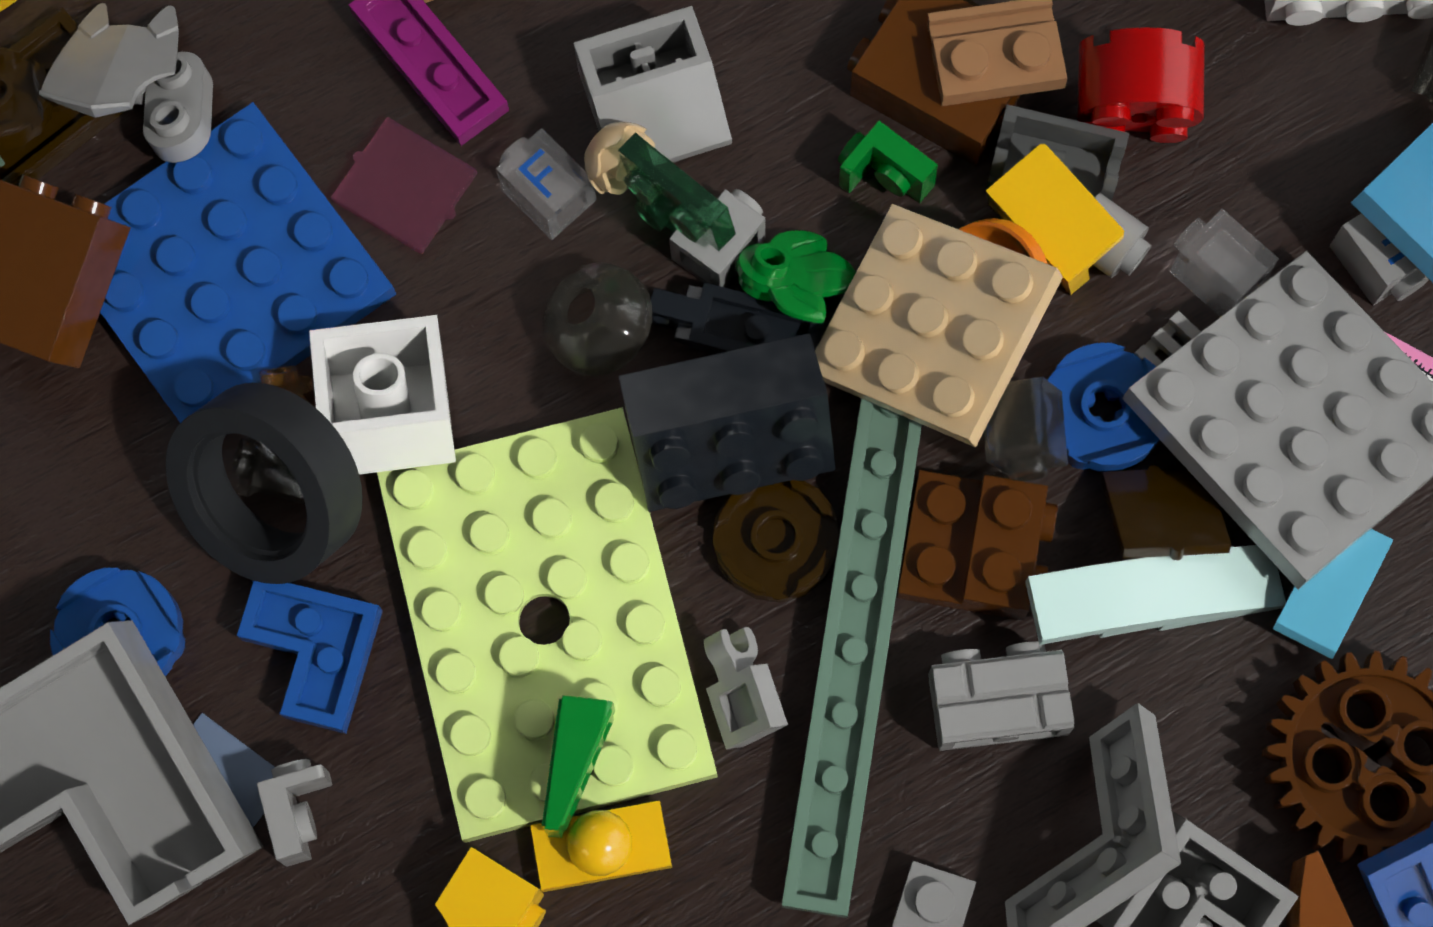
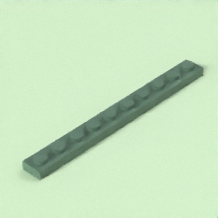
M862 398L782 900V908L847 918L849 912L922 424Z

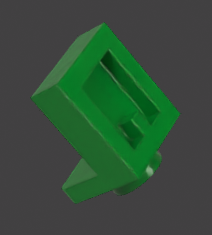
M878 121L866 136L861 132L856 133L845 145L837 160L841 164L839 186L848 193L855 188L871 168L875 170L874 175L876 179L889 192L899 197H903L906 193L919 204L933 189L936 182L938 164L881 121Z

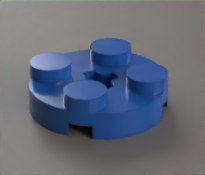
M1094 343L1080 347L1067 354L1048 378L1040 404L1043 428L1054 448L1063 454L1067 463L1074 468L1105 472L1122 470L1146 458L1160 441L1153 431L1122 399L1129 387L1156 366L1145 357L1141 360L1135 354L1123 351L1124 346L1113 343ZM1104 392L1108 401L1119 400L1122 409L1115 412L1114 421L1104 422L1100 416H1093L1090 413L1089 408L1095 403V394Z
M101 568L75 581L61 596L56 607L59 612L54 622V631L50 630V646L54 656L103 626L111 618L115 617L119 621L133 620L164 676L170 672L175 661L182 656L185 649L183 618L180 608L171 593L150 575L133 570H120L119 568Z

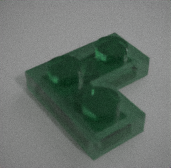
M636 132L618 149L627 173L623 181L637 198L634 208L652 228L661 231L666 226L673 233L679 230L694 243L703 238L717 251H720L736 235L728 207Z

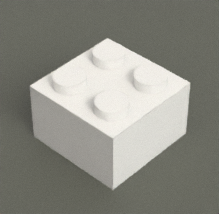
M437 315L309 330L316 409L330 421L345 441L356 463L359 474L456 462Z

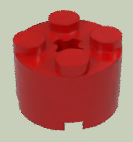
M1148 27L1111 30L1109 43L1094 46V35L1083 39L1079 44L1078 121L1123 132H1150V140L1159 143H1176L1187 140L1188 128L1199 124L1204 119V41L1195 36L1193 44L1190 46L1182 43V31Z

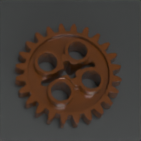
M1380 651L1370 653L1366 657L1363 668H1360L1353 653L1349 652L1339 660V674L1332 665L1324 660L1314 667L1318 684L1304 675H1301L1293 682L1295 691L1301 700L1283 695L1277 701L1276 705L1288 717V720L1272 719L1266 724L1265 729L1272 735L1280 738L1281 742L1267 746L1262 750L1263 757L1280 762V769L1264 778L1265 784L1284 785L1287 791L1274 804L1275 809H1286L1295 806L1299 814L1294 819L1290 830L1294 833L1311 825L1316 829L1311 848L1316 851L1333 840L1337 842L1336 859L1341 863L1349 860L1356 848L1360 849L1361 859L1364 861L1380 853L1381 850H1386L1428 829L1433 821V692L1427 688L1431 680L1432 669L1427 667L1411 678L1407 676L1408 663L1405 656L1399 657L1386 670L1383 666ZM1349 698L1363 700L1371 707L1374 713V723L1371 729L1358 727L1349 719L1346 708ZM1322 724L1330 725L1342 740L1325 735L1321 730ZM1406 735L1421 737L1428 744L1431 758L1427 766L1415 764L1407 757L1404 750ZM1370 746L1375 747L1379 751L1376 762L1381 766L1373 772L1364 767L1368 756L1363 751ZM1315 752L1328 753L1337 760L1341 774L1337 784L1326 783L1316 776L1312 768V759ZM1401 777L1413 779L1421 784L1423 787L1422 794L1413 792L1412 787ZM1373 789H1383L1394 797L1397 803V814L1393 821L1380 819L1373 812L1370 806V795Z

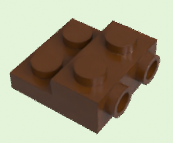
M919 470L897 598L1024 621L1030 605L1025 582L1028 576L1048 573V566L1036 564L1039 542H1052L1057 518L1058 504L1046 503L1048 486L984 475L983 481Z

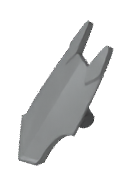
M98 4L82 20L77 31L54 61L44 80L42 89L39 90V95L59 105L95 118L131 110L134 104H143L145 91L149 84L160 78L175 75L179 39L175 8L173 6H166L152 19L148 27H141L135 25H109L106 4Z

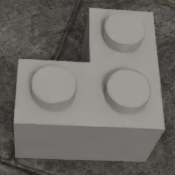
M1172 811L1181 864L1096 920L1103 927H1196L1202 917L1206 915L1222 927H1279L1299 896L1202 829Z

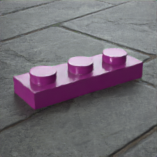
M354 0L348 4L354 18L460 146L464 145L509 111L507 100L423 0Z

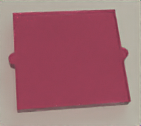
M387 117L364 151L354 153L353 159L355 163L333 193L331 199L336 204L422 255L445 220H451L456 216L454 207L477 175V170Z

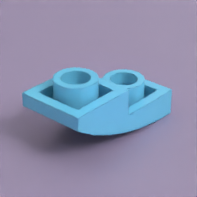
M1373 529L1369 530L1299 590L1294 587L1273 630L1333 659L1393 539Z

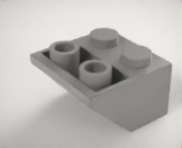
M692 6L573 43L578 72L598 131L608 124L617 122H631L647 129L645 134L655 143L654 149L648 152L649 166L647 171L732 144V137L712 60Z

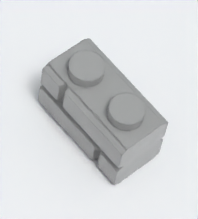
M1032 641L1006 647V657L981 659L980 650L964 649L942 654V664L932 665L928 674L939 751L1068 736L1074 729V716L1068 690V677L1063 651L1046 652L1045 644L1039 645V641Z

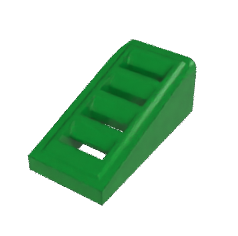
M562 695V699H559L542 827L549 837L562 838L570 825L613 724L616 710L612 701Z

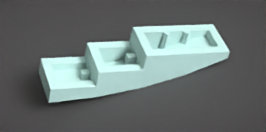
M1257 545L1230 547V552L1223 554L1183 555L1181 560H1173L1170 556L1097 564L1028 576L1025 582L1039 645L1099 634L1100 638L1157 627L1159 631L1281 609L1286 604L1278 568Z

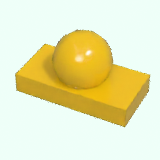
M660 800L611 810H593L580 816H574L562 838L549 837L543 829L542 823L530 825L542 892L672 868Z

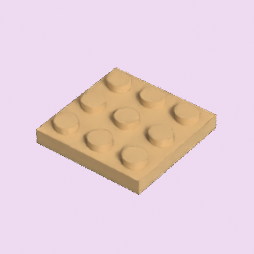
M892 204L815 350L823 380L829 385L976 447L1063 276L1057 267Z

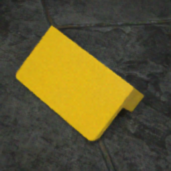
M1039 144L986 190L989 205L1001 219L1009 220L1021 226L1033 236L1041 247L1047 264L1057 267L1063 278L1060 284L1070 295L1090 279L1088 269L1124 238L1123 228L1046 144Z

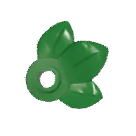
M805 230L782 232L775 235L770 243L747 246L741 251L736 266L739 274V284L747 294L759 300L773 301L784 314L813 323H823L825 320L826 305L823 298L845 294L856 271L846 259L833 252H826V238Z

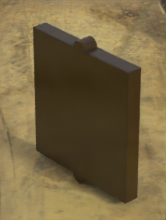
M1151 465L1148 467V470L1102 472L1101 482L1123 558L1170 556L1173 560H1181L1183 555L1223 554L1230 552L1231 542L1218 502L1187 468L1160 469L1157 465Z

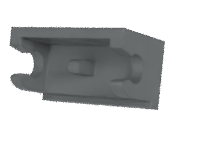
M1007 105L987 186L993 185L1039 144H1046L1093 196L1096 197L1101 193L1112 201L1129 133Z

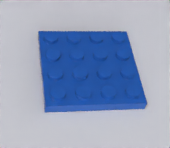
M254 102L211 130L207 145L196 156L182 162L163 163L105 203V205L112 207L108 219L131 228L100 313L180 423L225 390L244 383L270 384L311 355L309 330L354 325L397 295L393 285Z

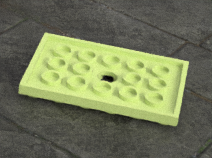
M623 407L455 449L456 462L377 472L461 839L464 843L528 827L532 824L542 823L559 699H562V695L612 701L616 710L613 724L574 814L718 777L651 515L648 511ZM547 596L558 599L566 606L569 611L570 622L559 640L551 644L542 645L533 643L522 634L519 620L523 608L530 601L538 597Z

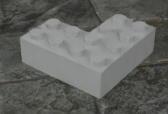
M133 620L104 624L0 688V853L65 814L128 925L152 915L200 886L202 882L215 877L264 847Z

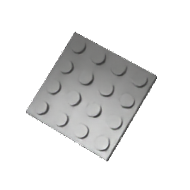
M1307 251L1129 387L1122 398L1298 590L1433 478V382Z

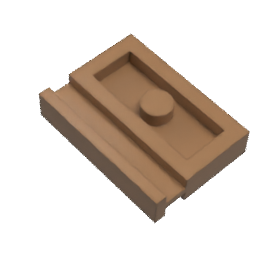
M1016 0L928 13L927 29L930 33L931 51L941 105L947 106L1065 88L1068 78L1057 22L1054 21L1052 0Z

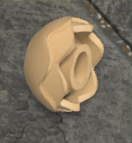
M631 122L611 123L602 128L593 137L585 151L584 162L589 182L600 194H604L605 191L616 195L623 194L627 189L629 180L638 178L647 171L649 166L648 152L654 149L655 143L645 134L647 130L645 127Z

